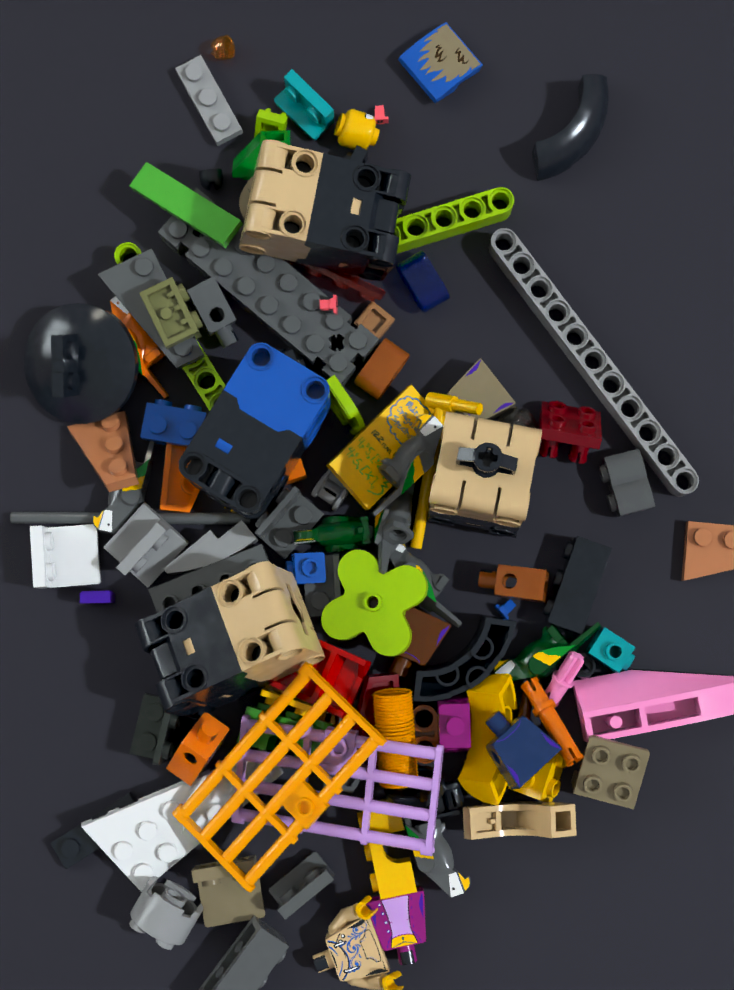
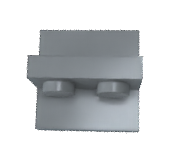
M144 502L103 548L120 562L116 568L121 573L127 575L131 572L146 587H150L164 571L163 568L171 563L190 542Z

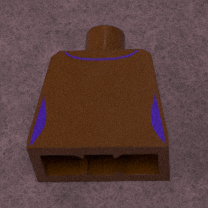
M416 608L407 610L405 617L412 631V640L404 653L395 656L389 671L396 672L406 678L413 661L425 666L449 631L451 624Z

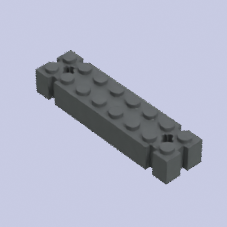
M198 188L194 190V192L198 193L202 197L206 198L207 200L215 204L214 201H212ZM172 215L158 231L162 242L179 256L186 251V259L193 268L207 279L214 276L223 293L290 349H293L296 354L301 355L313 368L320 363L323 366L322 373L326 379L335 375L344 388L356 374L355 362L360 360L364 364L379 346V339L362 324L357 329L351 326L352 316L340 306L338 307V315H335L331 310H320V300H328L330 298L285 260L267 255L251 254L239 249L243 226H241L227 248H224L206 236L202 237L199 234L198 237L196 234L197 230ZM335 341L338 343L340 341L342 342L343 349L339 351L336 348V351H333L331 343Z

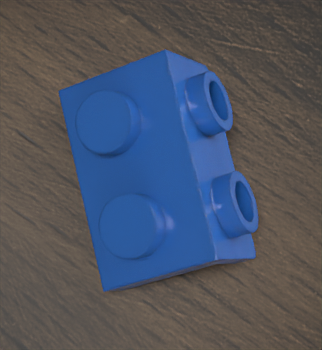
M155 399L154 403H146L140 438L188 447L207 417V413L202 412V407L185 404L183 409L172 407L173 403L170 401Z

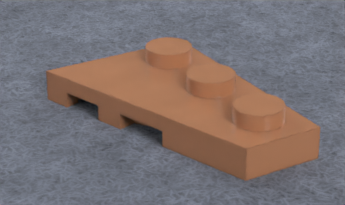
M125 411L115 413L99 422L67 426L71 436L76 440L81 451L88 458L109 492L139 484L130 428Z
M687 521L681 581L733 570L734 525Z

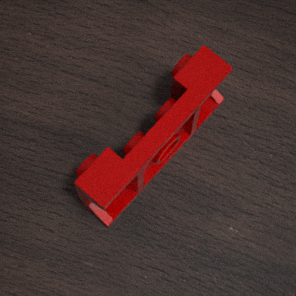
M319 639L325 658L314 664L313 667L353 706L372 662ZM294 672L268 685L284 691L297 677L298 673ZM311 679L296 697L313 705L324 691ZM335 701L325 710L340 718H344L347 715Z

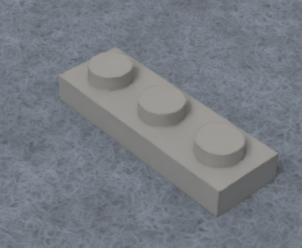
M201 55L175 68L217 147L243 133L240 124Z

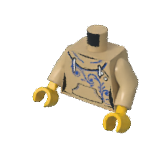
M366 896L359 903L341 909L328 926L329 933L325 937L328 950L312 955L317 972L321 973L335 967L339 980L346 981L351 986L369 990H402L404 986H397L394 983V979L402 976L400 971H394L389 975L385 974L390 972L389 963L371 921V917L378 911V908L370 910L366 906V903L372 899L371 896Z

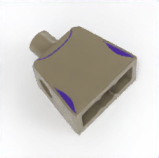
M481 358L447 393V395L457 396L461 400L482 403L483 411L480 415L459 411L454 412L473 416L475 420H478V418L492 420L511 410L516 404Z

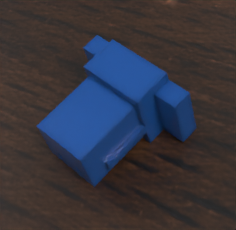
M509 599L501 606L495 605L494 608L500 616L509 619V612L517 605Z

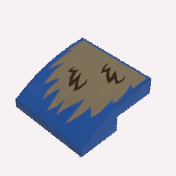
M447 22L429 32L398 58V61L434 103L453 93L460 83L478 73L483 66Z

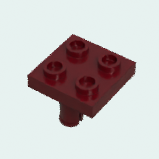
M542 401L539 418L542 442L539 454L546 457L550 447L549 458H556L560 442L572 444L568 459L576 463L579 453V463H586L589 448L600 449L602 442L601 412L587 406L577 408L567 406L560 401Z

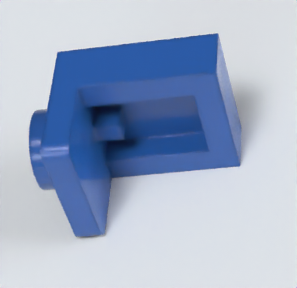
M323 552L294 553L289 556L290 561H285V570L293 573L297 585L324 583L326 581L325 554Z

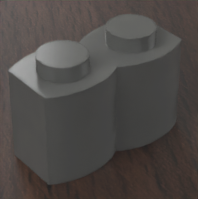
M639 449L604 457L601 460L602 465L598 466L602 483H607L610 494L606 495L610 512H615L618 518L655 507L652 490Z

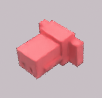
M384 105L375 106L374 118L376 124L389 123V116L385 117Z
M333 295V298L328 300H320V310H331L335 315H338L339 303L337 295Z

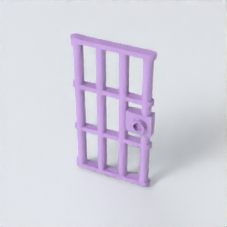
M244 714L242 716L239 741L258 721L257 719H251L250 715ZM278 723L287 733L295 726ZM312 725L300 738L303 739V749L311 755L312 741L323 742L335 727L328 726L325 730L313 728ZM269 728L264 732L265 734L276 735ZM350 730L319 765L329 775H336L357 751V748H360L369 737L359 736V731ZM387 740L383 746L379 745L369 756L368 768L359 767L350 777L366 780L365 797L335 794L328 802L330 806L363 811L362 827L356 828L316 821L309 829L306 830L304 828L300 834L309 832L360 841L361 845L373 843L420 851V855L432 857L435 852L434 836L444 746L430 747ZM249 749L237 762L236 775L245 782L247 780L245 779L247 761L262 763L271 752ZM377 752L435 760L433 778L376 769ZM285 755L276 766L298 769L304 762L297 756ZM262 781L253 792L274 796L283 785ZM374 782L431 791L430 808L373 800ZM242 803L232 814L231 821L238 824L251 822L259 811L243 809ZM371 812L428 822L426 839L369 830ZM276 814L288 827L295 820L291 816ZM269 821L265 824L268 826H273Z

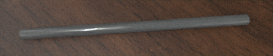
M11 512L10 521L11 524H93V516L98 517L101 512ZM157 512L169 524L236 525L242 520L246 525H251V520L244 518L238 513Z

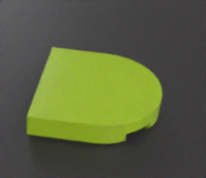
M333 375L326 380L330 388L331 409L342 425L349 423L352 427L350 433L357 435L365 428L364 421L337 377Z

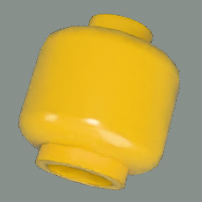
M350 109L346 113L340 114L335 126L334 135L338 137V143L343 147L355 150L358 145L367 150L369 145L375 146L380 129L375 128L376 120L374 116L356 109Z

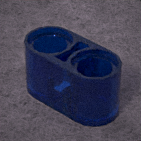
M421 250L396 265L400 277L423 313L450 298L447 288L424 251Z

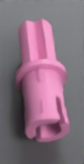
M575 651L569 652L559 669L553 671L551 675L552 680L545 690L549 700H554L556 707H558L568 688L574 686V678L584 664V657Z

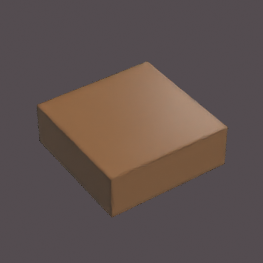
M372 301L355 320L354 326L358 328L362 324L380 340L395 322V318Z

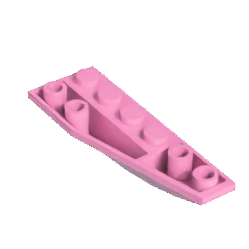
M627 670L620 673L574 680L573 690L583 741L585 742L588 741L590 735L615 739L734 715V676Z

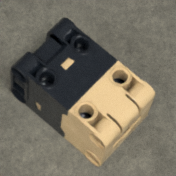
M263 140L256 160L239 249L251 254L267 255L351 274L371 281H383L395 265L399 238L394 235L397 217L399 214H402L407 202L411 175L403 170L388 169L287 145L277 140Z
M270 561L253 564L244 571L154 615L144 617L135 623L143 651L152 655L161 680L156 684V689L164 712L189 718L201 717L204 712L210 714L227 703L298 671L305 662L314 665L325 658L293 573L272 564Z

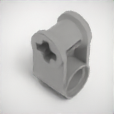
M328 469L314 487L311 496L320 497L332 506V510L336 512L349 494V491ZM325 488H327V489H329L330 491H332L333 493H335L336 496H333L332 494H330L329 492H327V491L325 490Z

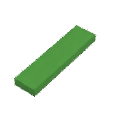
M148 162L144 164L129 185L139 195L224 248H227L243 225L240 219Z

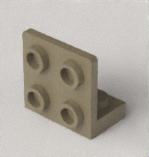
M590 735L580 769L573 772L571 779L573 794L634 810L649 760V750Z
M256 855L235 858L233 862L246 875L257 863ZM218 861L195 865L192 869L193 883H198L205 927L251 920L254 915L258 918L265 916L260 878L255 883L256 887L254 890L248 892Z

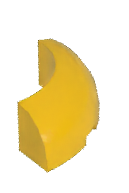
M511 674L490 675L481 683L466 691L471 712V749L467 753L458 781L474 798L497 806L508 784L486 749V745L496 735L485 722L497 711H500L509 723L512 722V709H517V701Z

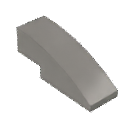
M241 520L220 538L213 531L209 530L163 569L170 575L190 573L243 552L259 540Z

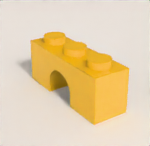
M363 811L357 812L360 828L362 827ZM371 812L369 830L385 833L404 830L402 817ZM373 843L363 845L367 862L373 860L375 873L369 874L373 892L379 891L381 900L417 892L410 857L395 859L386 854L383 845Z

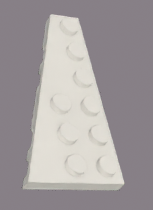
M247 761L245 779H248L261 763ZM237 763L231 769L235 774L237 772ZM275 766L264 778L263 782L272 783L284 773L282 768ZM209 769L202 772L192 786L184 781H180L139 798L137 802L120 809L119 807L99 818L94 820L91 818L81 822V827L142 892L149 878L162 876L200 844L183 824L173 816L172 812L179 804H184L213 770L210 771ZM224 777L189 817L203 829L235 793V787ZM247 799L243 802V807L249 802Z

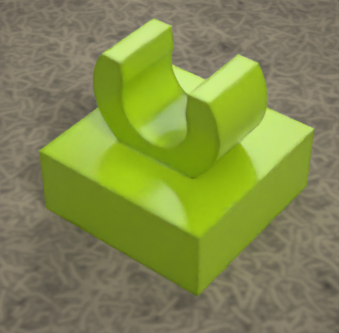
M270 108L266 110L259 109L256 116L254 138L260 131L286 130L288 119L286 113H273Z

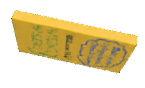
M412 385L407 386L326 464L329 470L365 510H369L393 486L379 472L378 468L382 465L381 460L385 458L392 459L405 441L416 436L417 426L420 422L416 419L422 414L434 415L430 413L425 406V400Z

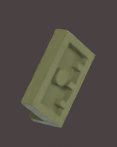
M173 277L139 292L166 349L194 336L196 339L202 337L198 329L203 327V324L196 310L189 311L185 302L190 300L182 283L176 285Z

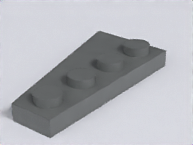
M152 248L98 274L177 370L205 357L195 336L166 349L139 292L167 280Z

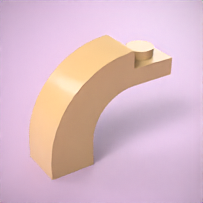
M517 801L500 802L498 806L483 803L479 806L463 807L464 839L475 840L501 836L560 838L577 835L575 804Z

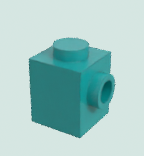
M600 627L584 653L589 654L593 659L611 671L620 673L622 669L626 671L635 658L632 652L636 647L606 627Z

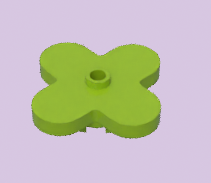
M352 550L346 553L338 565V577L345 593L325 606L321 616L324 631L330 637L338 640H350L365 633L372 648L377 653L388 657L401 655L408 649L412 640V631L405 617L406 611L419 605L425 599L428 592L427 578L419 569L410 565L399 566L382 574L379 572L378 560L369 552ZM372 597H377L378 605L375 608L369 607Z

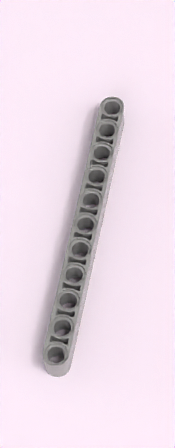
M507 228L496 230L489 244L491 257L635 448L640 450L642 457L666 489L677 497H683L695 491L699 484V477L696 471L512 230ZM506 240L510 244V249L500 250L495 242ZM523 263L527 266L528 272L519 274L514 270L513 265ZM534 286L542 287L546 292V296L542 298L535 297L531 292V288ZM552 309L559 310L563 314V320H552L549 316V311ZM567 334H578L581 338V344H570L567 340ZM585 357H595L599 362V367L591 369L586 366ZM612 380L617 386V391L615 393L607 392L603 387V381ZM623 403L633 406L635 410L633 417H627L622 413L621 406ZM641 427H647L651 430L653 434L651 441H645L640 437L639 430ZM659 451H665L670 455L671 461L669 465H663L659 462ZM678 475H684L688 479L689 485L686 490L680 489L677 486L676 478Z

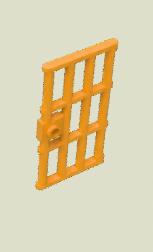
M305 662L299 668L297 677L266 712L261 711L258 715L259 720L223 760L216 762V768L184 804H179L172 812L173 816L248 892L254 890L257 880L290 844L294 845L298 841L297 836L304 828L306 830L309 829L330 806L329 800L335 794L339 795L343 791L342 786L379 745L383 746L387 742L385 737L308 662ZM312 679L324 693L287 733L275 719ZM335 701L347 715L314 752L309 755L297 741L329 705ZM357 723L370 737L332 778L319 764ZM269 728L281 741L248 779L243 782L231 769L266 729ZM291 749L304 763L272 799L265 804L253 791ZM312 772L326 784L319 793L305 781ZM226 777L237 791L208 824L201 829L189 816L219 782ZM247 799L259 813L223 852L211 838ZM282 805L295 818L289 827L275 814ZM269 821L282 835L245 875L233 860Z

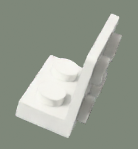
M94 524L51 528L42 525L30 526L33 588L45 589L101 583L98 529Z

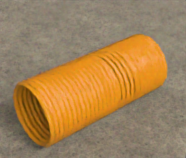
M388 688L374 692L375 729L386 740L416 744L412 691L406 688ZM377 752L379 770L418 776L417 757ZM379 783L381 787L389 789L408 788L403 786Z

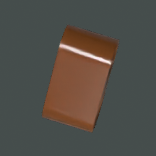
M385 338L362 368L354 384L379 400L406 364L410 354Z
M418 704L413 708V719L415 720V715L418 711L425 709L431 712L432 721L427 726H419L414 721L415 743L418 744L426 740L431 742L433 747H437L439 745L437 713L428 704ZM417 758V761L423 764L431 763L432 761H434L429 759Z

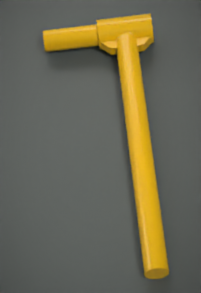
M429 392L425 397V406L443 425L446 411L452 413L459 411L480 415L483 411L482 403L461 400L457 396ZM441 436L434 457V465L422 476L413 527L414 538L410 544V547L422 549L430 505V491L433 476L436 472Z

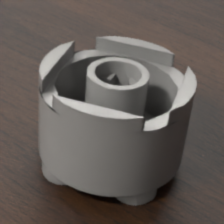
M151 877L130 911L132 919L129 925L139 933H147L154 937L156 943L162 948L172 950L174 945H182L202 913L203 906L200 904L197 907L194 903L196 897L183 886L168 879L165 884L158 883L159 877Z

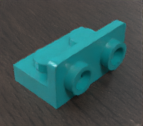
M291 69L284 76L285 89L274 98V103L302 131L315 141L335 122L334 109Z

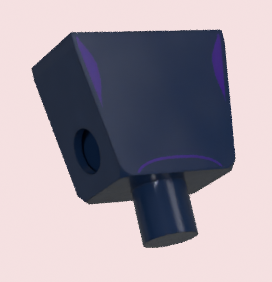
M497 711L485 722L496 735L486 745V749L512 790L521 788L562 750L559 744L525 716H520L509 723L501 712Z

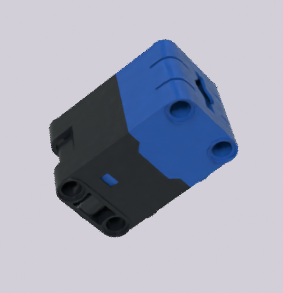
M263 342L253 344L180 457L179 470L181 474L195 488L207 494L209 498L220 505L235 511L248 520L257 521L268 511L273 501L279 496L289 479V475L306 448L314 440L322 422L329 413L331 399L328 382L269 344Z

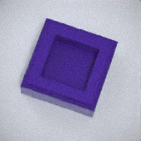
M81 591L80 604L115 603V593L113 591Z

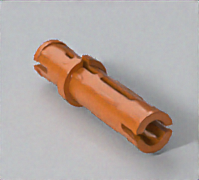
M537 677L531 678V683L527 680L520 687L534 708L532 710L534 716L540 718L551 739L561 746L562 750L559 753L565 761V765L567 767L574 765V760L578 763L584 756L579 751L555 710L556 704L554 700H549Z

